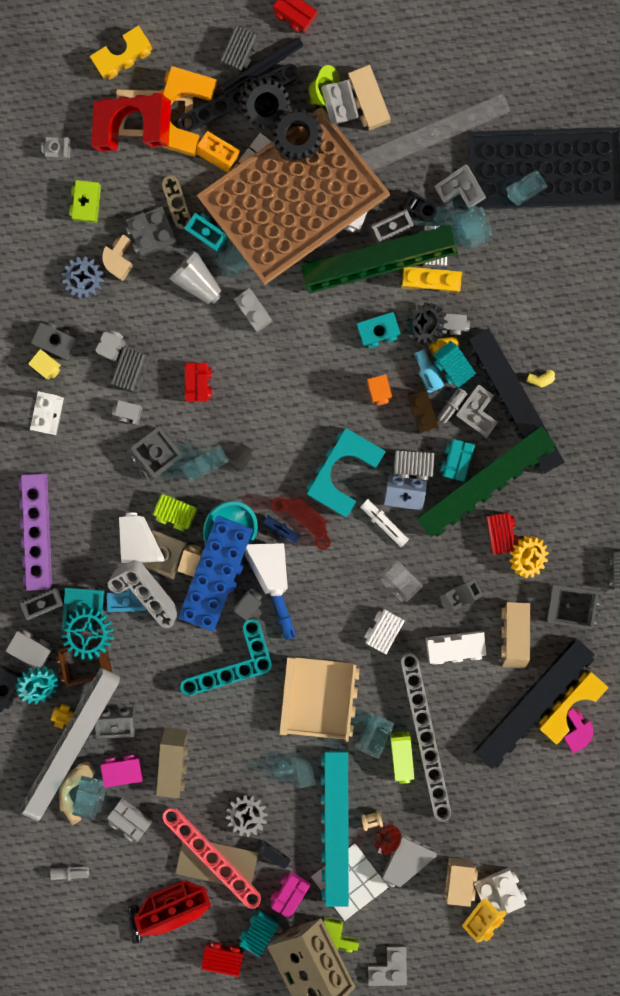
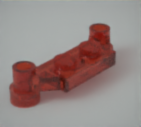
M277 497L272 500L271 508L277 513L287 511L316 536L315 544L318 549L326 550L329 548L331 541L326 530V523L328 521L300 497L297 499ZM277 501L282 502V508H276L275 504ZM322 538L327 541L324 546L319 544V540Z

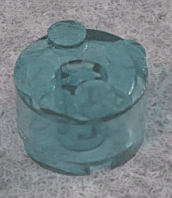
M474 206L452 216V220L456 219L457 223L453 225L456 236L461 245L465 244V251L488 243L489 237L493 235L491 227L486 225L484 219L486 215L482 207Z

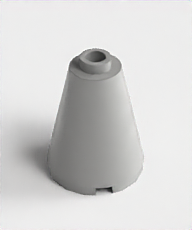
M195 251L168 277L173 283L207 304L210 302L214 304L221 297L219 294L221 292L220 287L199 254Z

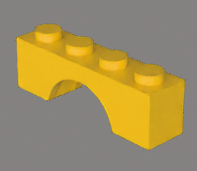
M589 670L581 673L577 679V684L574 687L570 686L564 693L565 697L561 701L557 700L551 708L552 711L548 715H543L542 719L538 722V728L555 744H558L570 731L566 721L569 708L580 700L596 702L609 688Z

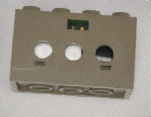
M321 918L286 929L267 946L292 996H348L356 988Z

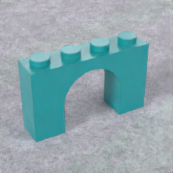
M346 428L344 431H339L335 438L338 441L336 446L329 448L325 455L328 457L326 463L319 465L315 472L318 474L315 481L310 480L306 490H308L307 495L347 518L356 501L337 490L332 484L330 473L333 464L342 457L354 456L376 468L386 451Z

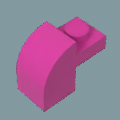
M570 707L567 715L574 727L563 738L570 750L576 753L586 747L591 741L593 726L588 719L581 722L584 718L580 711Z

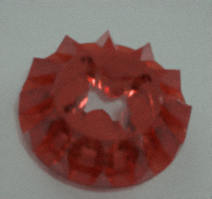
M388 824L381 827V831H376L378 835L374 838L376 843L374 847L383 855L393 854L401 844L402 836L400 830L396 826ZM387 836V837L389 838V840L391 841V843H390V842H386L385 839H384V837Z

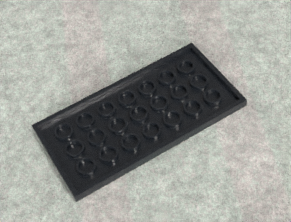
M620 127L468 133L469 168L486 196L484 200L472 207L471 210L620 206Z

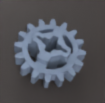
M77 257V262L70 260L71 266H65V269L68 270L67 273H62L66 277L62 281L63 284H68L65 289L67 291L72 290V296L78 293V298L82 299L83 295L86 298H90V293L97 295L95 290L102 289L99 283H104V280L100 278V276L104 275V272L98 271L101 266L99 264L94 266L95 260L92 259L88 262L87 257H84L83 261L79 257ZM80 266V269H78L76 272H73L75 268ZM89 267L94 270L96 276L89 273ZM84 273L88 278L82 282L77 277L83 276ZM71 280L77 282V289L72 285ZM93 283V286L86 290V287Z

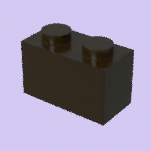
M427 390L407 397L419 434L439 427Z

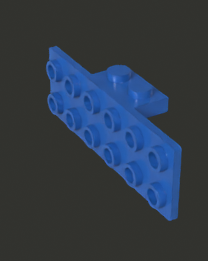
M219 515L216 517L180 611L179 619L212 632L215 630L229 593L234 592L237 582L234 581L236 575L240 576L244 565L241 562L253 532L252 528Z

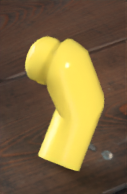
M546 370V373L541 376L529 373L526 382L538 387H545L555 380V373L552 370Z

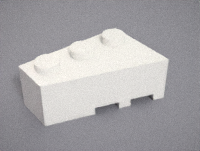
M483 631L425 637L427 657L430 664H443L445 661L462 662L466 658L480 660L482 656H486Z

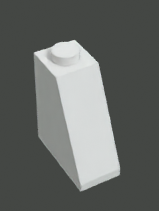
M126 513V517H119L121 563L127 564L133 560L141 563L164 561V556L144 517L137 516V513Z
M248 544L244 555L265 594L271 593V596L282 595L288 589L284 544Z

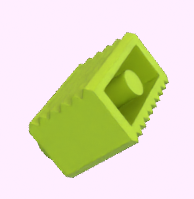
M161 494L153 515L156 516L155 520L164 524L167 521L174 524V528L184 531L185 529H190L198 508L168 495Z

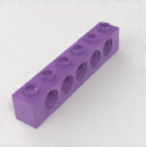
M47 474L21 475L19 490L22 491V498L19 500L20 510H23V517L20 518L21 529H24V537H21V546L25 548V556H22V566L26 570V575H23V586H26V591L52 589ZM33 488L38 492V496L34 500L29 496V491ZM32 508H36L39 512L38 517L35 519L30 516ZM33 527H37L40 532L36 538L31 535ZM34 546L40 549L38 557H35L31 552ZM35 565L41 568L39 576L34 575L32 572Z

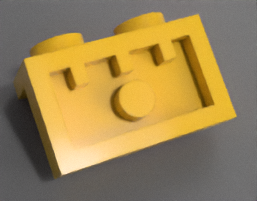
M485 898L480 901L462 927L477 943L483 940L488 941L494 935L493 930L504 922L503 918L507 913L505 910L498 912Z

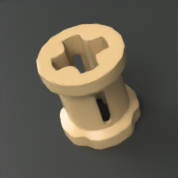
M380 810L368 815L361 814L365 831L376 826L383 827Z

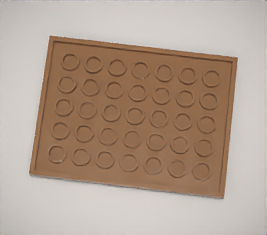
M322 107L312 113L313 117L318 119L322 129L321 144L317 153H314L312 158H306L303 162L301 160H297V162H293L292 159L286 160L285 156H281L279 151L276 150L275 144L272 141L197 195L200 202L223 232L226 233L229 240L264 285L390 196V192L335 124L331 125L329 116ZM293 126L286 132V139L293 145H302L308 141L309 133L301 126Z

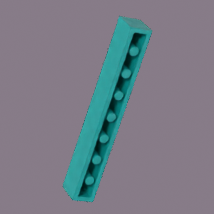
M325 750V755H321V767H325V774H321V786H325V793H321V805H325V812H321V824H325V832H321V843H325V851H321L322 863H325V870H322V882H325V889H322V901H326V907H349L348 750Z

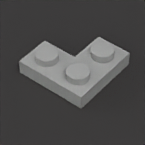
M466 164L434 186L444 203L461 194L467 207L472 208L486 198L472 171Z
M478 384L455 416L487 438L498 423L483 412L494 395Z
M406 945L387 946V965H368V986L407 985Z

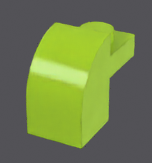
M324 917L323 923L337 951L339 947L345 952L358 951L359 939L341 935L343 920Z

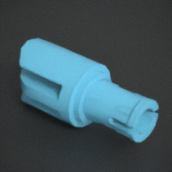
M426 350L415 353L414 356L421 369L419 370V376L427 392L432 393L442 388L444 382L436 365L431 364Z

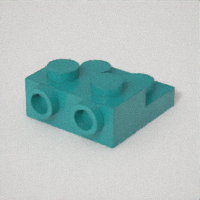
M65 588L62 627H68L64 620L72 621L68 616L72 613L76 617L75 610L79 609L82 614L83 607L87 608V613H89L91 607H94V614L101 610L100 617H102L104 614V590ZM87 617L79 619L73 628H83L85 622H87ZM93 619L94 629L96 631L102 629L101 625Z

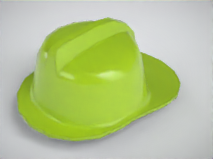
M323 66L317 78L309 85L310 104L326 106L321 86L340 82L339 73L333 66Z

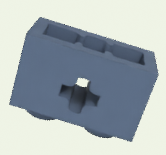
M388 476L384 505L422 511L427 481L406 479L401 476Z

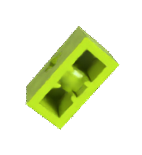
M76 180L75 185H72L71 196L74 197V202L70 205L69 215L72 216L75 222L97 224L101 185L98 182ZM84 198L89 201V203H85V206L81 203V201H84Z

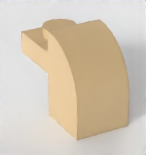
M122 235L121 238L117 237L112 245L114 247L113 250L105 247L103 251V263L106 269L121 281L125 279L133 267L132 263L121 257L131 243V240L125 235Z

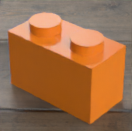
M387 375L367 379L366 382L372 404L376 403L377 406L388 404L392 394Z

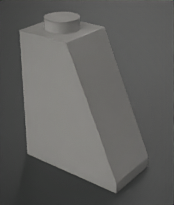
M401 834L382 874V878L385 880L384 883L391 887H395V885L401 887L437 856V851Z

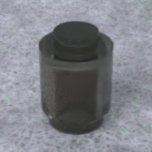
M240 442L239 446L236 445L227 460L230 462L229 467L237 472L240 469L244 471L253 456L252 452L254 450Z

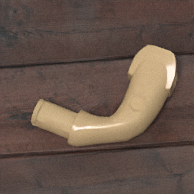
M83 762L66 774L59 786V808L61 812L65 813L71 825L76 824L82 818L73 806L74 802L69 792L81 783L86 784L95 775V769L91 762Z

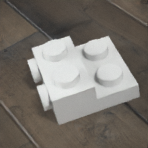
M509 868L474 882L480 899L486 898L498 912L505 910L507 913H510L525 906L524 900H527L522 889L518 890L516 883L519 880L515 871L510 872Z

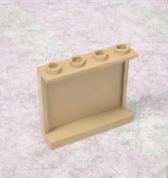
M288 656L279 735L296 734L344 739L349 742V737H353L354 725H350L351 718H355L356 706H352L353 698L357 699L358 687H354L355 679L359 680L360 668H356V663Z

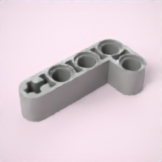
M133 560L114 570L108 582V587L112 592L121 593L130 588L160 626L164 628L173 626L179 609L141 562Z

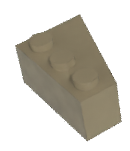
M166 727L164 729L160 744L156 796L180 798L181 791H185L186 780H182L183 774H186L187 763H184V759L188 756V745H186L187 730Z

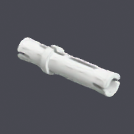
M369 499L360 506L372 518L371 521L373 523L376 522L400 548L409 540L384 515V512L379 510Z

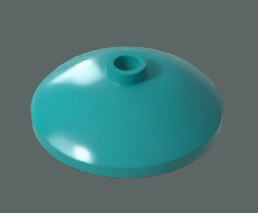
M226 501L217 505L208 514L203 527L205 543H207L214 521L219 515L252 528L253 532L248 544H253L257 535L258 523L254 512L246 504L239 501Z

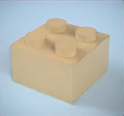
M449 857L445 886L447 904L471 907V901L475 900L473 882H477L478 870H476L472 860Z

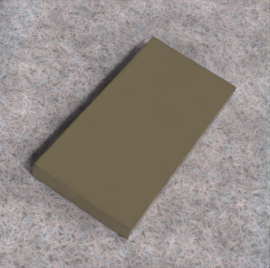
M196 839L193 841V846L196 849H201L204 846V842L201 839ZM182 841L176 874L224 884ZM209 841L252 884L259 851ZM215 853L207 854L206 858L209 862L217 861ZM224 866L220 869V873L222 876H228L231 870L229 867ZM236 880L233 886L244 888V883L241 880Z

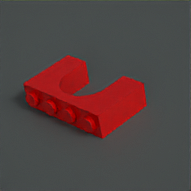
M153 93L152 96L136 95L133 98L120 96L118 99L113 100L103 98L101 101H94L91 147L100 152L118 151L120 124L127 115L133 112H141L143 116V143L151 148L169 146L171 100L162 93Z

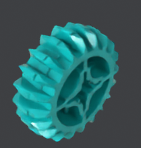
M83 607L82 614L79 609H76V617L72 613L68 616L72 621L64 620L68 627L61 628L62 631L67 632V634L61 635V638L68 639L63 645L70 644L71 647L68 648V652L75 649L74 656L77 657L81 653V659H85L86 654H88L89 659H93V653L96 657H100L99 650L105 653L107 650L104 645L107 647L111 646L107 639L112 640L114 636L108 635V632H113L114 628H107L112 622L107 621L105 623L104 620L108 616L105 614L100 617L101 610L94 614V607L90 608L89 613H87V608ZM87 617V622H85L83 628H73L79 619ZM93 619L101 625L103 633L94 629ZM90 629L92 634L95 635L86 638L82 631ZM73 634L81 637L82 647L75 642ZM92 638L102 639L96 648L88 649Z

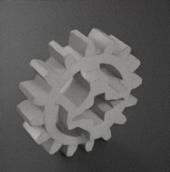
M244 794L243 799L237 796V802L231 801L232 808H227V811L231 813L226 815V819L231 820L228 826H234L233 832L239 830V836H242L243 832L246 833L247 837L250 836V832L257 835V829L263 830L261 823H267V820L263 818L268 816V812L263 811L266 805H260V798L255 801L254 795L250 799L247 797V794ZM247 803L243 808L238 807L241 804ZM253 806L258 809L260 815L255 813ZM248 808H250L249 812L251 817H248V819H246V822L244 823L243 814H245L248 811ZM234 816L240 820V825L235 821ZM255 823L254 826L247 828V825Z

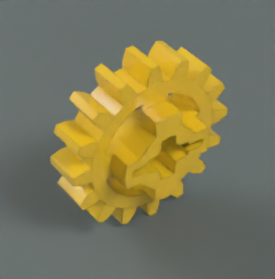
M524 536V541L518 540V546L513 545L515 551L510 552L513 558L509 562L513 563L511 569L515 570L516 574L528 578V576L533 578L534 573L539 575V569L545 568L543 563L548 562L545 556L549 552L545 551L547 545L543 544V540L534 536Z

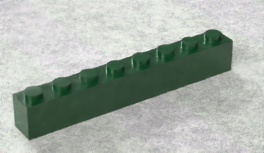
M442 225L429 231H420L418 234L402 236L399 239L383 241L381 244L374 246H365L359 250L346 251L344 254L337 256H328L322 260L310 261L307 264L301 265L305 286L309 294L456 255L458 250L451 225Z
M541 425L420 515L417 520L430 537L434 535L436 537L440 536L446 531L444 527L448 524L455 525L461 520L459 516L465 512L467 514L471 513L477 508L475 504L479 501L484 503L492 497L490 493L496 489L498 491L502 490L508 485L506 481L510 478L515 480L523 474L522 469L527 466L529 468L533 467L539 462L537 458L544 454L546 457L555 450L553 448L556 445Z

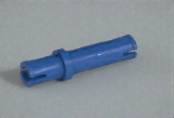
M269 593L277 614V623L280 624L285 640L297 637L291 623L292 617H289L283 596H271V593Z

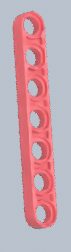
M167 808L163 813L164 823L245 906L256 908L260 904L261 895L253 885L177 808ZM170 811L175 812L177 815V819L173 822L166 818V814ZM182 825L189 826L191 831L188 835L180 833ZM201 839L204 842L203 848L196 849L193 846V841ZM215 853L217 861L209 862L206 858L207 854ZM227 866L230 868L231 873L228 876H222L220 869ZM236 880H241L244 883V888L236 890L233 883ZM255 894L258 901L251 904L247 901V896Z

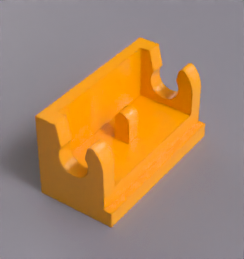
M207 131L197 145L196 154L229 173L234 162L238 159L240 150Z

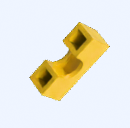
M139 25L122 35L127 44L126 51L123 54L114 55L105 46L90 56L104 80L107 78L109 80L113 79L121 69H128L134 65V61L137 59H144L151 54L152 46Z
M407 267L403 269L401 288L414 290L433 289L439 292L458 294L461 287L462 272Z

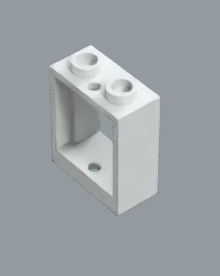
M38 391L30 430L56 435L64 398Z

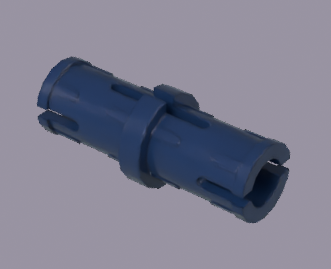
M270 515L267 516L262 524L276 533L277 537L281 536L293 545L296 544L301 536L286 527L285 523L281 524L270 517Z

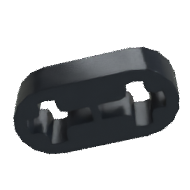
M261 840L256 847L257 851L284 869L291 862L288 856L264 840Z

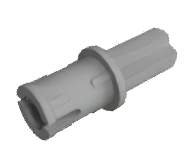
M457 388L452 397L446 400V405L438 414L437 419L441 423H446L452 414L459 410V405L468 394L464 390Z
M68 865L66 868H51L50 877L51 880L68 879V881H71V879L88 878L89 867H71Z

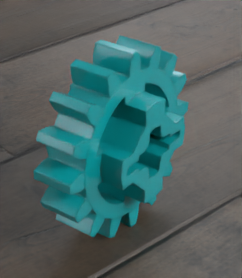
M36 666L35 670L29 668L28 673L22 672L23 677H18L19 683L15 684L17 694L21 697L22 701L27 700L28 704L35 701V704H38L39 700L45 702L46 697L52 698L51 693L57 692L55 687H58V679L52 669L47 670L46 666L40 669L39 666Z

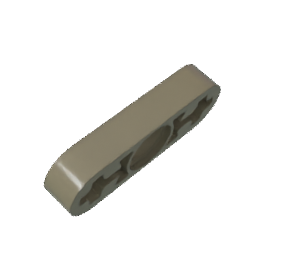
M167 176L162 181V187L174 223L179 230L184 231L191 216L178 179L175 176ZM169 180H171L173 183L176 182V185H174V190L176 193L179 191L180 194H173L170 197L168 196V194H172L171 189L169 187L166 188V185H168ZM180 198L183 202L182 206L174 208L172 206L173 199ZM185 209L186 212H182V214L188 221L185 226H182V224H178L180 221L179 214L175 215L174 212H181Z

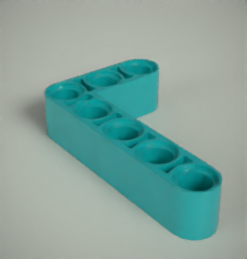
M250 618L243 625V632L251 658L185 678L180 686L182 693L192 696L267 673L271 668L272 661L260 622L257 619ZM248 623H255L257 630L249 632L246 627ZM260 641L263 644V648L256 651L253 649L252 643ZM265 659L268 662V667L261 669L258 666V661ZM247 665L250 668V672L242 674L239 667ZM228 670L232 675L231 679L224 680L221 672ZM203 677H212L213 684L205 685ZM188 681L194 683L195 689L192 691L186 690L185 683Z

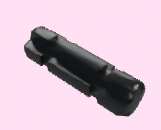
M138 905L128 907L133 944L141 943L143 940L142 936L138 933L134 919L135 915L139 912Z

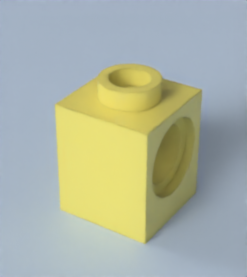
M41 349L29 362L31 367L48 380L51 377L54 379L60 372L59 367L61 365Z

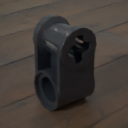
M408 190V196L399 208L401 210L407 209L410 215L422 221H433L437 213L435 204L424 199L419 194ZM425 208H431L433 214L425 216L422 211Z

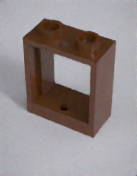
M102 639L90 641L88 647L95 645L97 647ZM71 646L57 650L56 661L58 665L61 664L62 668L60 678L66 687L94 680L96 674L72 679L66 654ZM99 650L101 668L112 672L108 650L105 653Z

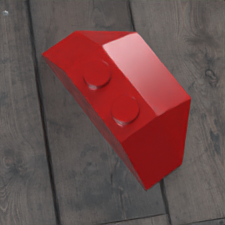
M186 880L177 882L148 895L139 912L134 917L140 936L170 932L199 919L211 906L204 886Z

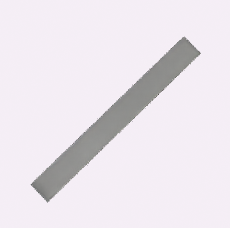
M406 652L401 656L400 662L432 810L437 820L446 821L451 816V809L419 661L414 653ZM411 656L415 659L412 666L404 664L406 657ZM412 675H416L419 678L418 683L415 685L408 683V679ZM414 695H422V701L414 703L412 701ZM419 713H425L427 715V718L424 722H419L416 720V717ZM429 732L431 737L429 740L423 741L420 738L421 734ZM429 750L435 752V756L432 759L424 757L425 753ZM432 769L439 771L436 778L429 777V772ZM436 788L443 790L442 795L439 797L433 795V791ZM445 807L447 812L444 815H438L437 809Z
M103 668L98 671L20 808L21 815L36 821L41 819L117 688L120 676Z

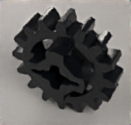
M424 302L423 306L417 305V311L412 310L413 317H408L411 320V323L407 324L408 327H411L408 333L413 335L412 339L418 343L431 345V341L436 343L437 337H443L441 332L447 330L443 326L448 321L443 319L446 313L442 312V307L434 303Z

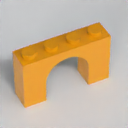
M171 66V70L167 71L165 75V90L161 89L160 93L171 100V105L176 99L183 96H193L211 101L217 81L207 76ZM170 122L169 146H164L163 148L195 157L197 145L200 142V135L178 129Z

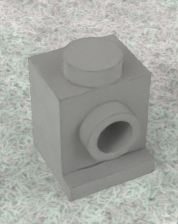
M46 137V142H42L41 151L47 159L70 160L71 141L68 137ZM54 144L58 145L57 150H52Z
M446 314L443 318L448 321L443 327L447 329L446 331H450V335H461V332H469L470 320H467V315ZM442 331L441 334L445 335L446 331Z
M118 400V403L113 406L112 415L119 416V421L130 423V420H133L132 424L138 425L142 406Z

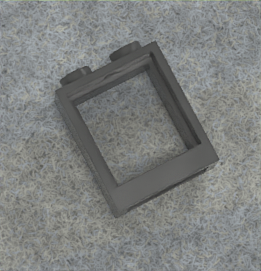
M550 584L545 622L593 630V627L598 622L596 608L601 603L599 591ZM560 590L590 595L586 623L556 618Z

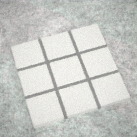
M355 843L348 848L349 907H334L344 921L389 888ZM325 866L311 876L321 891L325 889V882H322V870H325Z

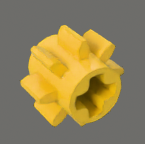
M61 704L60 708H54L51 721L55 722V727L63 729L64 725H68L73 715V712L69 711L70 706Z

